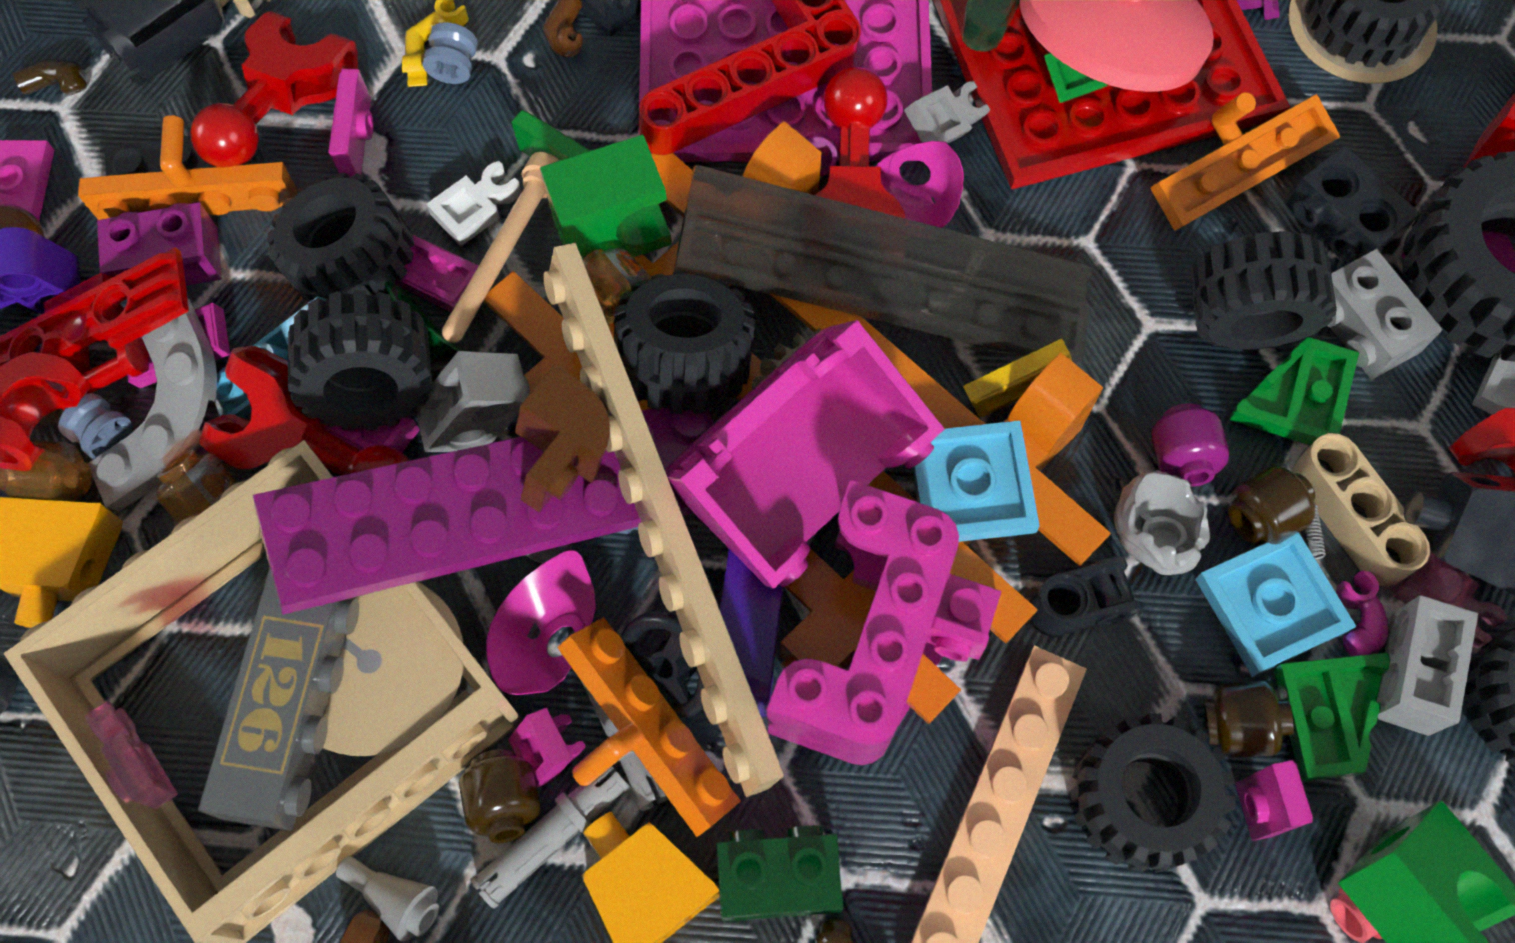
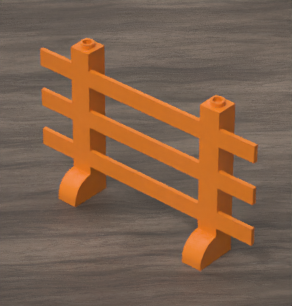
M783 121L765 138L747 164L742 177L741 187L727 200L673 153L668 155L651 154L666 189L667 200L665 202L694 228L654 263L649 261L644 255L634 257V260L639 263V265L633 263V266H631L634 276L638 275L635 268L641 266L650 276L660 273L665 276L673 275V271H685V274L688 275L702 273L707 274L708 278L712 280L721 279L729 283L730 286L746 272L813 332H816L818 328L822 331L831 326L858 320L945 429L985 424L777 244L803 221L804 208L809 200L819 192L821 151L790 125ZM614 264L597 269L600 274L620 291L601 308L613 340L615 308L619 306V298L623 293L632 291L628 283L620 275L613 272L616 268ZM512 271L488 292L484 302L543 357L538 364L524 375L528 380L530 393L553 365L561 368L581 382L580 371L582 365L577 352L570 353L564 342L562 334V320L564 318L520 276ZM1060 352L1030 384L1004 422H1021L1040 525L1038 530L1077 565L1081 566L1109 537L1111 532L1040 471L1081 431L1104 387ZM753 353L751 355L749 379L747 384H743L742 392L736 397L739 401L752 390L753 379L757 376H762L760 373L762 361ZM646 400L638 401L641 411L652 409L647 407ZM884 471L868 484L870 487L917 502ZM972 540L958 542V548L949 573L1002 591L990 630L1006 644L1038 609L967 546ZM810 548L805 558L809 563L807 569L795 581L784 587L811 613L781 641L780 656L784 661L780 665L784 670L794 661L813 659L845 669L853 660L876 591L852 583L854 570L843 579ZM922 654L906 703L930 724L962 689Z

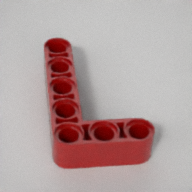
M771 0L788 26V30L645 94L640 101L639 135H644L650 152L655 155L672 154L829 82L839 71L852 67L861 36V26L845 0ZM744 81H753L757 84H747ZM707 100L713 102V104H703L699 101ZM666 120L670 123L662 125L657 124L654 121Z

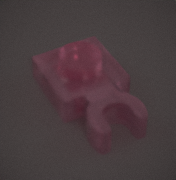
M1431 552L1428 561L1420 569L1409 575L1394 594L1395 597L1405 604L1421 595L1478 613L1472 646L1475 648H1481L1493 639L1488 633L1481 630L1478 625V618L1483 619L1494 628L1504 623L1508 618L1507 614L1499 606L1490 602L1479 603L1471 597L1480 585L1461 570L1440 560Z
M106 701L85 715L89 726L105 745L101 750L112 767L106 772V778L112 789L123 801L128 803L132 800L157 809L178 794L149 745L141 742L132 720L123 708L120 707L115 711L112 704Z

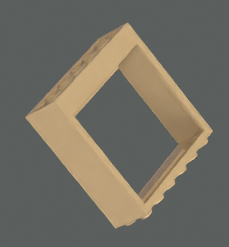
M304 440L293 448H286L278 452L271 458L267 467L247 481L238 482L230 486L221 495L219 501L201 514L182 520L174 527L170 536L153 548L141 551L130 557L124 563L122 570L101 585L82 591L74 598L72 605L56 617L27 630L21 637L20 642L4 653L196 943H246L333 874L346 857L357 855L469 766L475 757L485 753L523 721L415 582L402 585L463 663L462 675L474 692L472 694H469L466 690L453 699L440 720L412 742L391 752L376 755L309 807L301 817L298 816L293 831L281 829L224 875L222 874L92 680L262 558V554L266 550L254 507V494L333 478Z

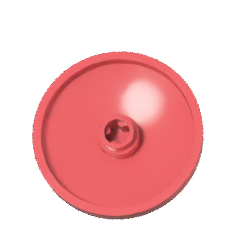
M1020 0L1021 13L1029 30L1052 55L1085 76L1123 89L1153 92L1170 90L1185 85L1199 73L1213 47L1214 37L1211 23L1197 0Z

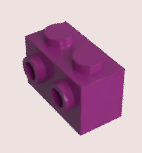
M200 202L192 204L177 203L169 208L141 213L126 212L118 217L97 220L100 273L115 277L159 253H165L176 247L182 254L186 286L222 280L218 228Z

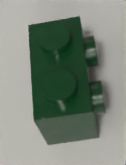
M805 825L788 828V838L765 839L764 830H738L729 832V842L717 843L720 905L723 922L839 914L842 912L843 899L837 834L824 835L823 826Z

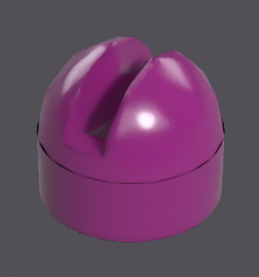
M813 133L806 136L805 139L816 148L824 146L830 148V152H821L820 176L828 174L829 167L835 166L837 162L838 151L835 142L829 136L822 133Z

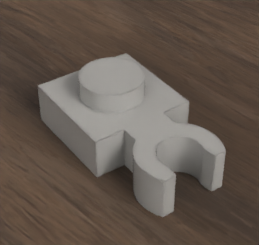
M967 82L953 93L947 85L914 101L904 109L922 143L941 141L948 144L973 129L971 124H974L989 112L990 108L987 104L976 108L969 102L968 94L977 88L975 82Z

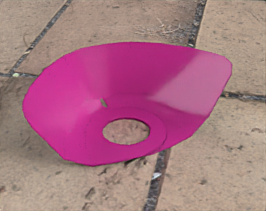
M928 141L918 143L892 153L874 166L881 167V183L883 187L898 200L905 211V238L920 237L934 233L943 228L952 219L959 206L963 190V168L958 155L946 142ZM911 159L924 162L931 172L929 181L921 185H912L906 182L900 174L901 164Z
M576 550L564 551L528 574L510 591L497 610L489 627L486 650L492 678L503 692L512 695L547 692L564 680L571 669L563 655L551 657L548 654L547 647L552 635L562 627L570 626L574 629L575 633L593 622L596 610L594 586L583 558ZM536 623L541 632L538 638L530 639L527 635L533 624Z

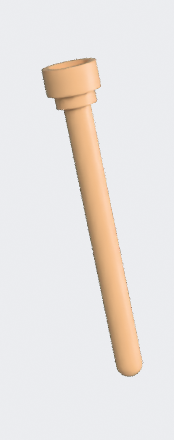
M536 152L531 155L522 171L523 191L442 328V336L446 341L456 343L462 339L542 198H547L540 167L560 161L555 156L546 152Z

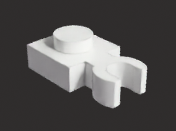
M497 161L484 169L481 177L482 180L474 184L467 176H464L426 205L431 216L461 247L498 220L500 216L495 205L508 204L515 201L521 194V188L516 178H513L505 185H496L498 181L506 176L503 165Z

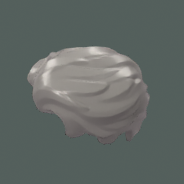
M1148 470L1132 479L1123 488L1120 500L1114 511V526L1124 549L1132 557L1162 575L1182 574L1195 568L1201 558L1200 550L1205 548L1209 542L1210 531L1207 520V507L1203 501L1200 502L1193 495L1190 483L1167 472L1163 473L1159 470L1152 472Z

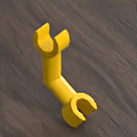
M436 0L434 5L435 11L406 31L405 55H402V71L408 74V87L428 85V73L424 70L422 64L424 43L428 41L432 27L438 23L447 22L465 26L469 19L465 5L453 11L455 9L454 0Z

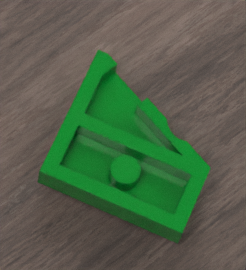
M1307 337L1248 397L1236 406L1231 413L1230 420L1310 446L1322 435L1328 433L1340 434L1359 352Z
M1388 653L1285 663L1274 668L1280 699H1289L1291 704L1294 734L1289 735L1301 782L1357 776L1366 772L1371 750L1369 733L1377 723L1381 703L1377 702L1382 674L1388 671L1390 665Z

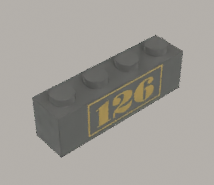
M269 569L198 811L222 820L293 831L296 817H301L309 804L311 781L307 777L313 754L320 753L326 741L328 721L324 714L330 693H335L342 681L344 661L340 655L346 634H352L357 625L359 601L356 597L282 615L271 569Z

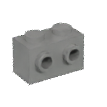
M1377 249L1331 274L1337 312L1332 317L1333 321L1327 326L1331 328L1346 349L1359 352L1356 365L1361 367L1371 380L1421 353L1443 330Z

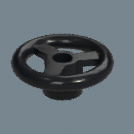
M660 611L639 615L622 632L621 638L624 645L645 672L651 673L657 681L665 685L674 702L668 704L680 720L697 715L703 710L701 690L704 689V685L697 667H690L683 656L680 646V633L683 630L678 617L671 613ZM650 629H663L672 632L670 637L664 640L659 648L651 653L634 650L639 637ZM698 673L697 687L691 696L684 681Z

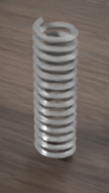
M1315 505L1316 515L1311 525L1305 529L1310 552L1313 556L1321 555L1314 557L1315 560L1326 555L1317 505Z

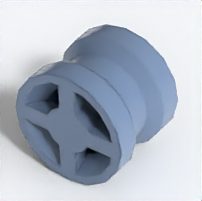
M447 22L436 24L430 31L428 40L431 48L426 50L423 58L424 70L436 80L444 83L461 84L468 81L472 70L469 59L474 57L478 46L477 38L463 26Z
M94 393L86 394L76 407L66 408L58 424L59 432L71 442H80L81 450L92 459H95L129 436L133 429L132 422L125 415L118 411H111L110 404L99 394Z

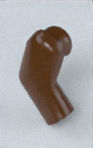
M558 0L544 23L543 32L554 53L561 57L569 58L576 56L582 46L583 37L581 32L577 34L572 26L582 8L580 0Z

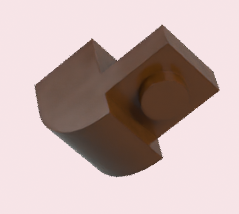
M553 365L520 406L515 433L544 451L526 474L520 500L540 513L552 496L562 500L579 475L592 483L599 471L608 445L610 422L603 403L589 387L556 365Z

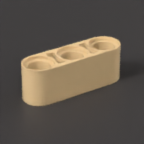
M1333 433L1322 435L1296 460L1292 472L1303 475L1313 486L1316 496L1313 502L1318 506L1317 512L1320 518L1358 569L1371 572L1376 577L1379 586L1398 584L1428 561L1430 544L1425 534L1418 526L1405 521L1402 504L1349 438ZM1318 459L1326 461L1332 467L1334 473L1325 470L1320 465ZM1351 502L1360 505L1364 509L1367 518L1359 515L1354 510ZM1386 547L1393 549L1398 554L1401 564L1394 561L1388 555Z

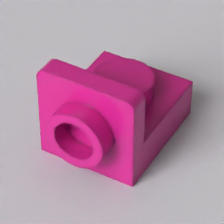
M949 573L927 643L935 645V652L948 659L966 662L970 657L979 660L987 646L988 633L1002 591Z

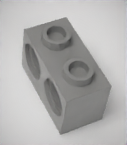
M458 351L433 381L432 391L428 392L429 399L426 404L417 407L418 413L416 415L425 452H453L490 444L519 415L520 406L530 393L527 378L523 376L518 354Z
M1421 595L1392 613L1384 652L1389 654L1390 665L1388 671L1382 674L1377 702L1381 703L1378 720L1428 736L1459 723L1478 613Z

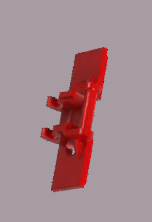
M174 247L165 253H159L115 277L101 272L44 302V314L0 336V366L15 357L33 352L42 343L39 353L55 355L66 359L90 382L92 386L86 394L93 393L127 375L137 377L147 372L149 369V353L143 339L140 337L189 312L181 251ZM127 299L126 306H121L120 303ZM106 340L109 346L117 350V356L90 370L88 345L96 341Z

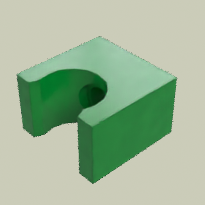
M643 134L540 167L554 224L562 246L576 243L587 273L613 264L604 253H601L611 248H623L631 253L634 258L672 245L670 231L659 207L661 202L667 200L666 189ZM616 254L617 259L620 260V254Z
M1442 800L1387 830L1338 882L1340 887L1386 943H1489L1480 931L1515 915V885Z

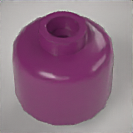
M1186 403L1171 407L1164 412L1152 429V443L1159 471L1187 480L1192 487L1210 482L1229 460V449L1220 418L1215 412L1202 408L1197 404Z

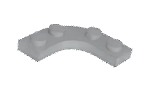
M188 299L189 312L142 336L152 359L157 378L155 400L145 421L129 436L87 463L106 508L122 511L164 483L187 462L200 444L201 432L199 429L205 416L208 400L215 401L217 372L212 348L190 299Z

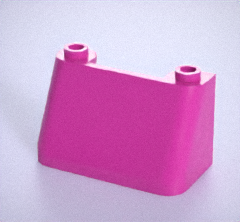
M858 320L825 328L805 342L665 468V473L673 492L765 586L775 588L780 584L784 587L795 581L807 569L809 563L805 558L810 551V547L806 542L840 511V506L850 480L868 485L886 467L893 468L904 464L909 469L918 465L931 454L934 449L931 442L945 428Z

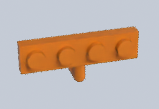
M1241 93L1215 111L1211 121L1224 146L1150 188L1174 231L1341 137L1318 95L1316 94L1244 135L1236 121L1254 110L1256 101L1251 94Z
M169 115L163 118L160 167L163 172L80 178L78 196L95 217L101 220L118 217L126 212L141 213L169 208L177 203L192 204L200 202L210 215H224L229 211L253 209L273 211L282 207L288 198H294L297 195L298 189L283 162L187 170L182 163L185 122L178 116Z
M604 617L573 633L557 647L618 730V732L607 738L573 768V777L577 783L582 786L590 785L623 756L633 750L696 837L714 825L741 802L728 784L727 779L718 771L695 740L689 728L683 724L660 693L654 681L648 677L624 645L622 638L613 630Z

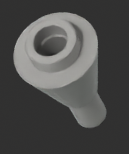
M352 856L346 857L336 870V876L363 893V898L380 915V918L399 941L404 942L413 936L423 935L432 926L438 915L439 905L436 903L438 892L433 886L383 872L377 873Z

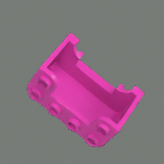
M850 480L840 506L838 518L840 531L836 539L835 548L846 551L851 557L854 566L852 583L875 590L874 600L849 671L819 660L802 659L794 661L783 670L777 680L767 708L768 734L851 764L866 765L874 763L884 755L900 723L958 548L959 533L956 524L949 515L936 508Z

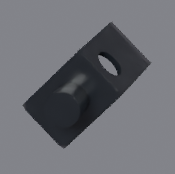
M1451 472L1445 476L1437 496L1420 491H1415L1409 496L1404 508L1405 521L1409 524L1423 527L1422 532L1430 544V552L1447 564L1515 594V477Z

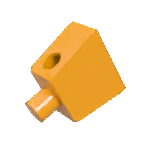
M0 497V589L14 597L20 598L14 623L32 628L37 624L48 622L53 619L57 601H73L82 591L98 586L121 532L123 521L101 503Z
M608 812L594 821L583 832L601 860L586 870L582 877L613 943H663L720 897V891L717 886L650 822L629 836L612 812Z

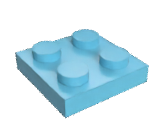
M1020 421L944 429L931 442L934 446L931 454L921 463L912 467L917 502L936 508L949 515L956 524L959 533L958 542L1033 534L1040 527Z
M1299 532L1277 545L1269 542L1202 572L1195 579L1252 677L1346 634L1357 627Z

